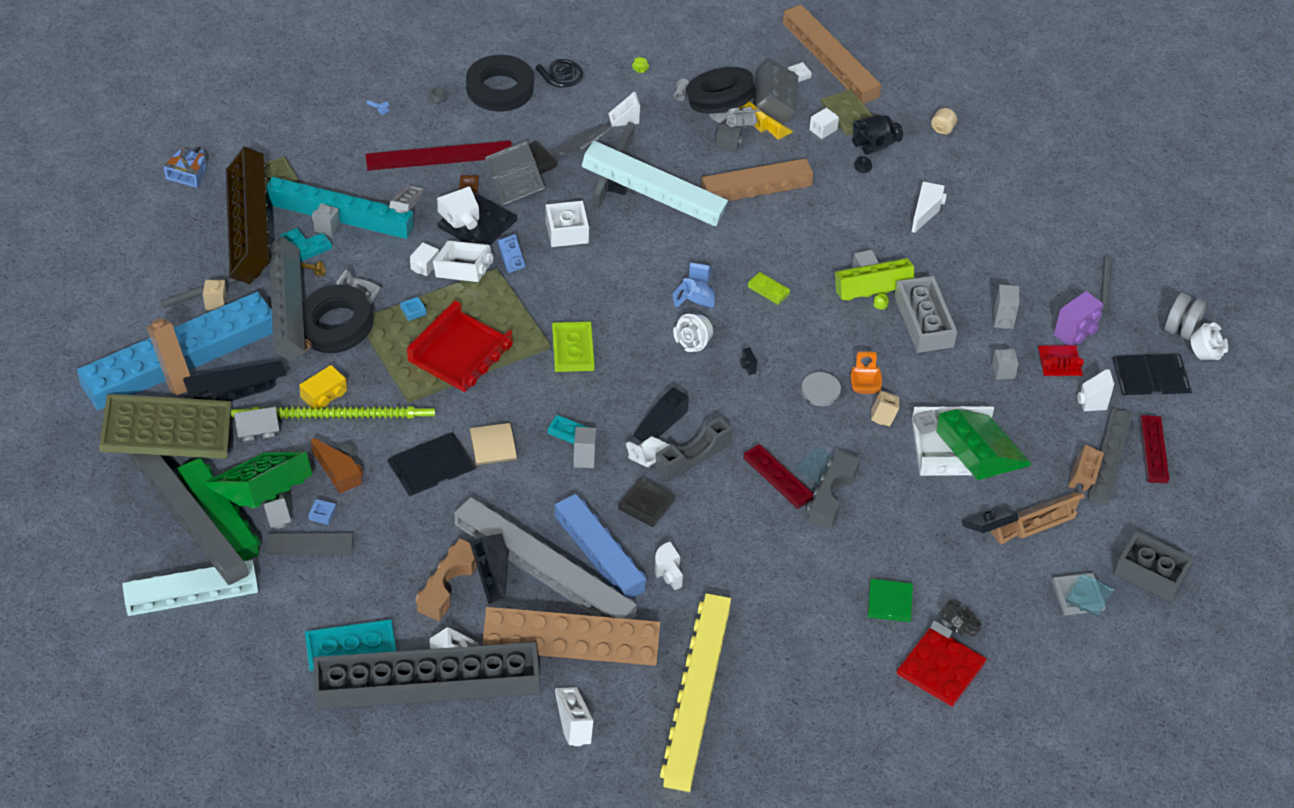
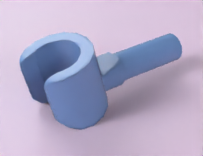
M370 100L367 101L368 105L375 107L382 115L390 111L387 108L389 106L387 101L381 104Z

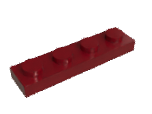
M1141 415L1140 427L1147 482L1168 484L1169 471L1161 416Z
M760 444L744 453L743 459L794 507L799 509L813 500L814 494Z

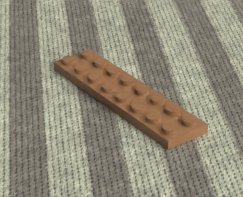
M486 607L482 646L536 642L537 656L657 666L660 622Z

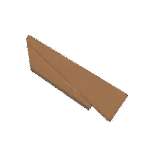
M1072 493L1016 512L1018 513V521L990 532L999 544H1004L1017 535L1019 538H1025L1072 520L1077 514L1075 510L1080 499H1084V493Z

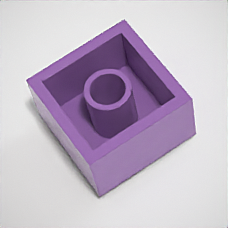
M1085 291L1060 309L1054 335L1067 345L1081 344L1088 335H1093L1098 330V323L1102 316L1104 304Z

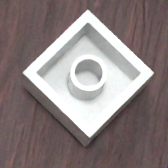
M583 201L546 205L545 221L551 247L589 243V225Z

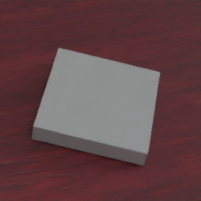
M1094 573L1052 578V584L1063 616L1105 610V604Z

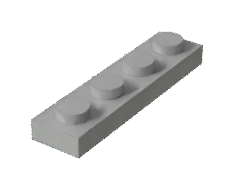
M407 185L390 200L389 208H393L399 213L408 212L425 196L426 188Z

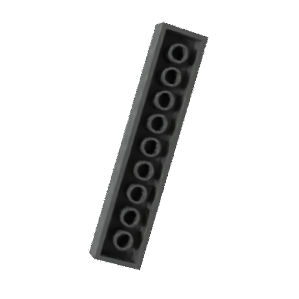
M536 642L314 657V697L316 710L539 694Z

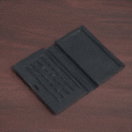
M1180 354L1127 355L1112 358L1122 395L1152 394V392H1162L1163 394L1192 393Z
M449 433L420 444L387 460L409 497L437 486L438 482L447 478L450 480L477 468L454 433Z

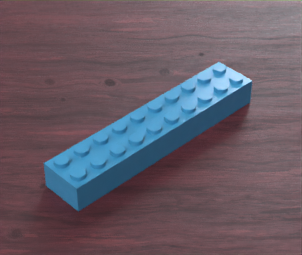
M258 291L174 327L188 370L273 334L272 310ZM151 338L77 369L80 385L97 411L105 408L107 394L134 395L166 381Z

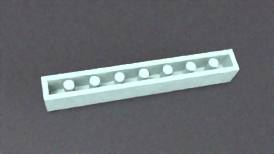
M593 141L584 155L583 168L713 226H717L725 211L728 200L599 142Z

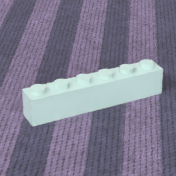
M253 560L244 561L249 571V576L231 585L224 581L214 567L122 583L127 614L131 616L258 593Z

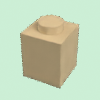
M205 280L203 291L205 310H216L226 305L227 292L225 280Z
M880 391L871 409V420L879 425L890 427L899 410V397Z

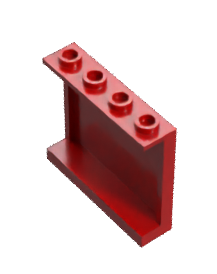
M454 301L407 347V360L465 393L476 384L482 375L488 372L494 362L499 361L501 355L506 350L508 351L512 347V331L509 330L503 335L464 314L461 311V303Z

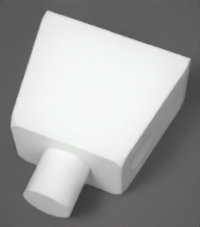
M470 187L437 198L439 214L454 228L466 226L468 229H473L477 226L479 207Z

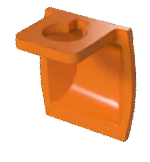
M876 352L857 353L856 367H853L851 371V385L857 393L874 394L881 391L882 375L879 367H876ZM863 357H870L872 359L868 366H864V363L861 362Z

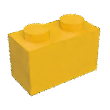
M330 365L299 385L300 398L312 409L315 407L317 409L326 407L329 402L343 396L347 392L346 378Z

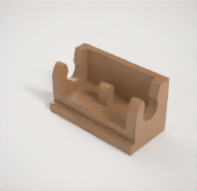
M1085 445L1076 458L1068 487L1075 488L1080 483L1084 485L1082 491L1085 492L1091 484L1094 485L1104 453Z

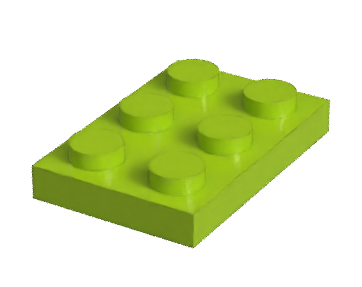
M591 322L552 323L555 372L594 371Z

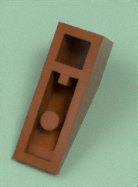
M315 438L311 439L313 455L340 494L362 484L361 476L363 475V470L359 464L356 465L351 457Z

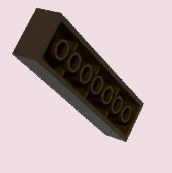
M243 146L226 169L229 278L251 284L254 279L259 277L261 270L270 261L268 254V215L266 214L267 189L265 188L264 154Z

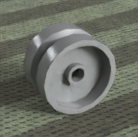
M1181 292L1170 310L1164 331L1176 334L1181 328V338L1191 341V335L1198 329L1204 316L1207 302L1196 299L1191 305V296Z

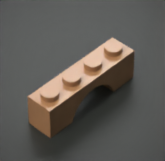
M459 538L457 543L450 547L448 556L445 560L440 561L436 573L428 578L424 590L419 591L415 600L417 612L439 622L451 606L450 594L445 589V585L454 577L472 575L477 568L469 542Z

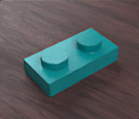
M556 415L547 428V434L574 444L576 427H589Z

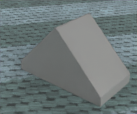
M576 427L574 468L594 469L596 428Z

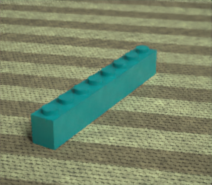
M271 177L266 186V202L270 206L312 216L313 212L321 204H325L339 209L340 223L404 239L408 238L414 227L413 211L411 210L406 211V213H399L395 209L389 208L390 205L276 177Z

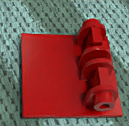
M1077 345L1038 346L1044 376H1083L1081 366H1083L1084 360L1079 357Z

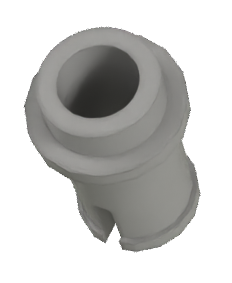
M685 78L677 81V88L673 95L676 100L683 101L685 98L686 88L689 84V81Z

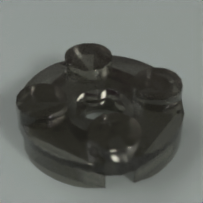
M950 599L941 610L942 615L954 624V630L960 635L966 633L970 636H976L982 629L980 628L981 622L968 607L965 610L960 607L961 602L958 600Z

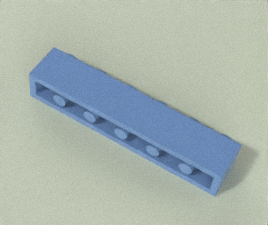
M574 494L555 504V518L611 587L615 588L624 597L630 599L645 592L647 580L644 573L638 571L632 558L625 555L621 545L612 539L609 530L603 528L596 514L590 512L584 500H581L577 494Z

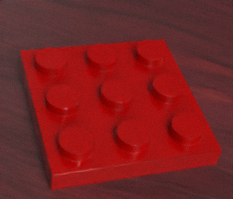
M929 628L898 668L897 675L954 707L986 664L987 658L954 639L947 638Z

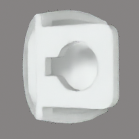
M652 436L639 446L631 442L626 443L629 453L628 458L648 468L655 464L656 453L669 446V444Z

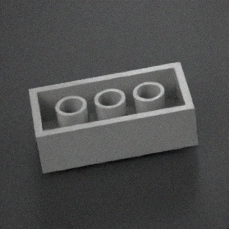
M934 276L897 281L894 297L916 352L954 348L957 330Z

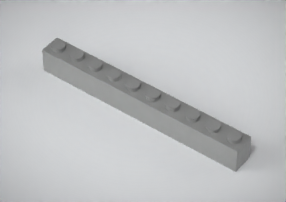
M470 497L454 512L455 525L476 539L502 533L508 552V560L593 616L634 619L636 617L637 604L632 599L624 597L615 588L607 586L598 577L590 575L581 566L573 564L564 555L556 553L547 544L536 540L530 533L519 529L516 524L502 518L498 512H493L482 502Z

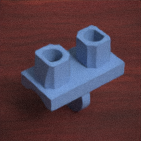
M516 234L497 240L501 253L500 256L503 259L507 273L526 267Z

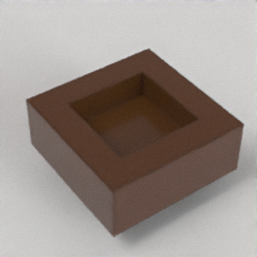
M460 175L459 190L470 187L472 192L478 194L479 176Z

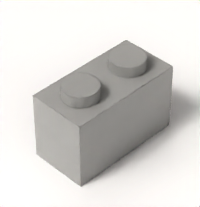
M999 285L994 307V327L1003 329L1014 328L1019 307V286Z
M275 407L234 413L238 440L243 439V442L255 441V437L263 436V439L275 438V434H279Z

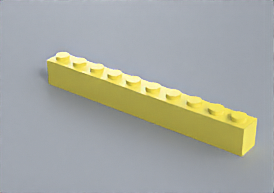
M706 594L704 602L700 601L698 614H701L700 619L696 618L694 631L697 634L692 636L690 649H693V652L687 655L686 667H689L688 672L684 671L682 677V685H685L684 690H679L677 703H681L680 709L675 708L673 721L676 722V726H671L669 740H672V744L666 747L665 759H668L667 765H662L660 778H664L663 787L687 792L691 790L730 612L731 598Z

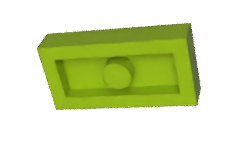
M761 272L748 282L749 288L777 305L790 295V289Z

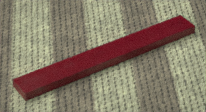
M510 140L366 153L365 158L367 171L486 160L485 157L511 147L512 144Z

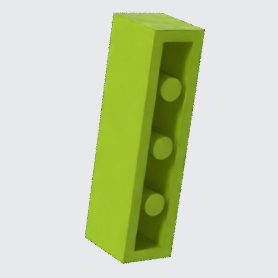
M908 258L836 271V293L841 300L869 297L877 293H889L896 290L897 281L914 279V265Z

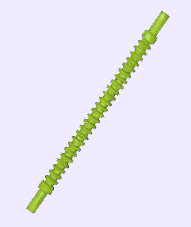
M362 406L361 409H358V407H355V409H352V407L349 409L346 407L344 409L340 407L338 409H335V407H332V409H329V407H326V409H323V407L317 409V407L314 409L311 407L309 409H306V407H303V409H300V407H297V409H294V407L282 409L280 407V409L276 408V414L280 419L283 417L286 419L288 417H291V419H294V417H297V419H300V417H303V419H306V417H309V419L315 417V419L317 417L321 419L323 417H326V419H329V417H332V419L338 417V419L344 417V419L346 417L350 419L352 417L356 419L358 417H361V419L367 417V419L379 417L381 419L382 416L385 419L388 416L391 419L394 416L396 419L399 416L402 419L404 417L414 419L415 416H435V408H414V406H408L405 409L402 406V409H399L397 406L396 409H393L391 406L390 409H387L385 406L384 409H381L379 406L376 409L374 406L373 409H370L368 406L367 409H364ZM259 407L231 409V417H235L234 413L258 410Z

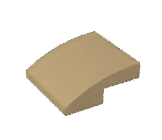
M510 423L470 428L476 465L517 460Z

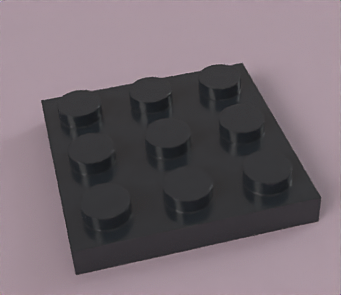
M472 192L479 207V219L475 228L468 229L466 226L454 228L445 218L438 222V228L463 242L491 245L517 221V216L479 194Z

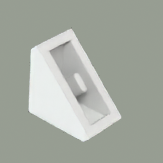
M633 92L608 113L612 126L627 125L628 122L639 124L640 104L637 93Z

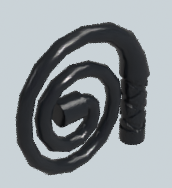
M568 59L553 61L549 65V73L545 71L541 64L535 67L546 82L555 87H571L578 84L583 78L582 68L574 61ZM558 64L555 68L556 73H558L559 75H564L566 77L556 75L553 72L554 65ZM576 68L578 69V71H579V77H578L576 80H574V81H572V82H566V83L557 81V80H562V81L571 80L572 78H574V77L576 76V73H577Z

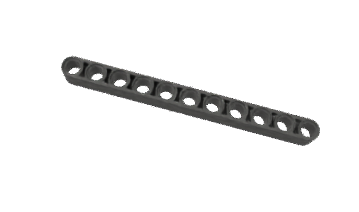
M127 453L138 470L224 581L231 585L249 576V571L244 561L160 455Z

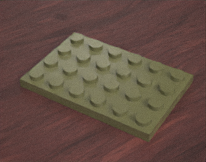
M107 394L99 452L227 459L231 401Z

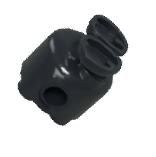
M875 114L853 122L854 137L852 142L855 147L863 145L861 149L865 155L886 149L889 145L894 144V142H900L903 139L901 125L898 122L892 125V120L888 115L881 116Z

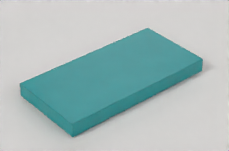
M392 619L305 631L309 671H314V657L397 652Z

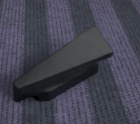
M281 361L184 377L183 382L188 399L234 401L272 389L276 385L275 380L278 377L285 376L286 371Z

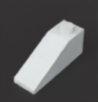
M928 182L922 183L912 232L918 231L937 214L941 204L945 205L947 194L943 193L945 186Z
M577 687L555 688L563 733L568 744L573 746L591 744L593 719Z

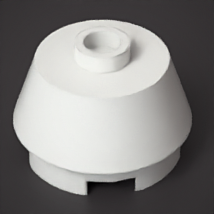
M685 314L679 319L677 326L674 327V338L677 343L680 342L686 348L685 351L687 352L701 351L712 338L713 327L711 322L703 315Z
M1205 323L1191 335V346L1199 359L1220 360L1224 353L1228 352L1227 339H1222L1219 332L1221 327L1218 324Z

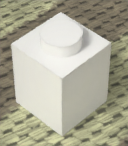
M825 108L811 117L809 130L823 139L837 130L839 117L828 108Z
M422 242L410 256L411 269L418 274L428 276L434 269L433 261L439 254V249Z

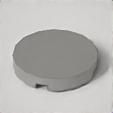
M816 372L806 376L801 388V393L805 400L808 399L811 404L822 407L829 406L838 400L841 391L839 381L834 376L823 372Z

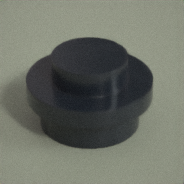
M859 157L854 163L855 170L860 173L870 172L872 170L871 160L868 157Z

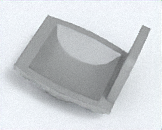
M345 270L336 284L343 285V281L347 277V285L361 290L367 296L371 306L378 296L381 287L366 280L352 278L350 271Z

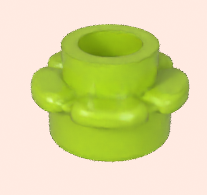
M639 57L634 59L632 67L637 73H644L648 70L649 64L647 59Z

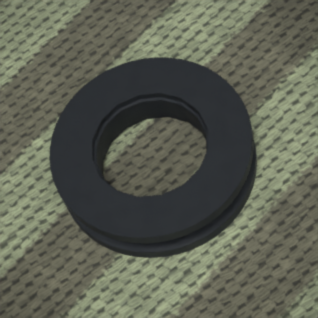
M491 55L474 62L466 73V92L469 99L475 105L489 111L504 112L517 109L526 104L533 95L534 75L531 68L524 61L513 56ZM507 76L515 80L517 84L507 90H493L487 88L483 82L490 77Z
M724 67L697 76L686 88L690 107L699 113L715 114L727 112L729 109L745 105L756 94L752 73L740 67ZM729 88V89L724 90V91L714 92V91L719 90V89Z
M350 285L327 286L312 293L302 303L304 340L308 339L312 343L311 348L316 351L338 353L349 350L361 343L372 329L374 315L367 296L356 287ZM348 308L354 312L352 318L340 328L329 330L317 326L319 319L330 310Z

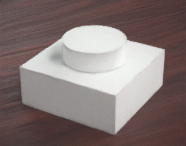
M803 62L788 67L790 71L795 72L799 76L798 82L811 78L812 73Z

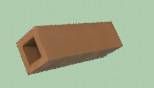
M165 318L152 321L151 325L146 327L168 388L177 396L186 392L183 378L189 377L190 373L172 323Z

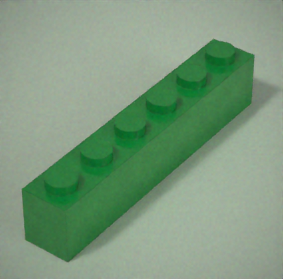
M198 458L178 467L181 483L241 559L247 561L258 556L259 539L255 534H251L247 521H242L237 506H232L231 500L206 487L205 482L214 478L210 466L204 464L202 459Z

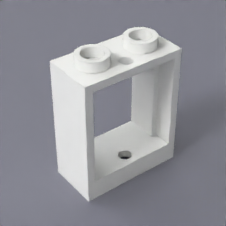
M447 241L433 261L436 277L479 282L490 264L493 263L494 257L493 253H491L490 245ZM455 260L471 261V262H475V264L460 263V262H454V261H455Z

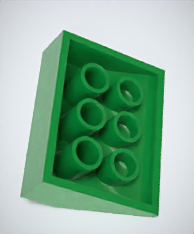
M960 409L939 413L936 433L977 481L1031 466V462L989 415Z
M263 452L206 481L205 485L239 506L256 508L261 506L263 501L276 498V494L291 490V486L304 483L305 479L313 474L306 452Z

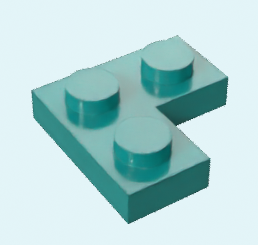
M295 228L280 235L281 238H285L299 248L300 262L332 249V244L324 233L305 239L298 228Z

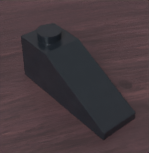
M672 387L659 399L635 431L634 436L642 442L651 436L658 439L688 412L689 397L675 387Z
M502 533L483 536L471 542L470 545L488 604L505 598L508 552Z

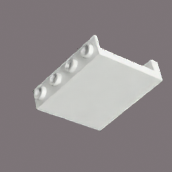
M914 407L912 425L920 476L972 474L936 433L937 431L921 435L913 422L914 415L932 410L938 419L939 413L960 409L989 415L992 418L994 407Z

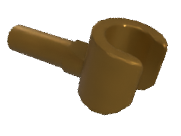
M321 261L316 262L315 265L300 263V268L314 270L316 276L325 275L326 269Z

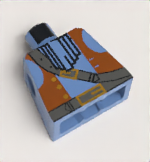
M195 147L192 151L184 148L180 149L165 163V178L198 188L207 168L204 150L200 147Z

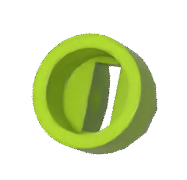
M883 293L876 295L873 301L874 307L880 310L886 309L889 305L888 296Z

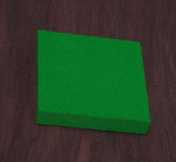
M871 579L868 618L911 622L913 584Z

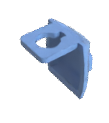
M684 278L682 284L673 292L675 307H679L686 299H689L702 306L714 308V290L704 281ZM683 290L684 292L682 293L681 298L678 300V295L680 291Z

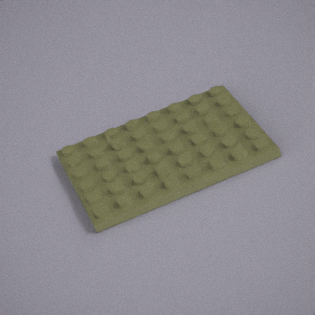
M497 268L487 271L479 282L462 280L419 296L426 309L425 316L408 321L400 308V304L373 313V326L366 337L407 403L452 387V385L408 362L407 347L454 301L461 303V311L464 314L503 335L509 330L512 331V347L501 355L498 362H494L488 372L550 349L549 341Z

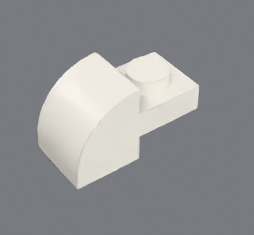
M668 542L663 544L656 552L654 571L657 578L663 576L665 582L671 584L673 589L677 590L682 587L683 575L679 570L680 556L672 543Z

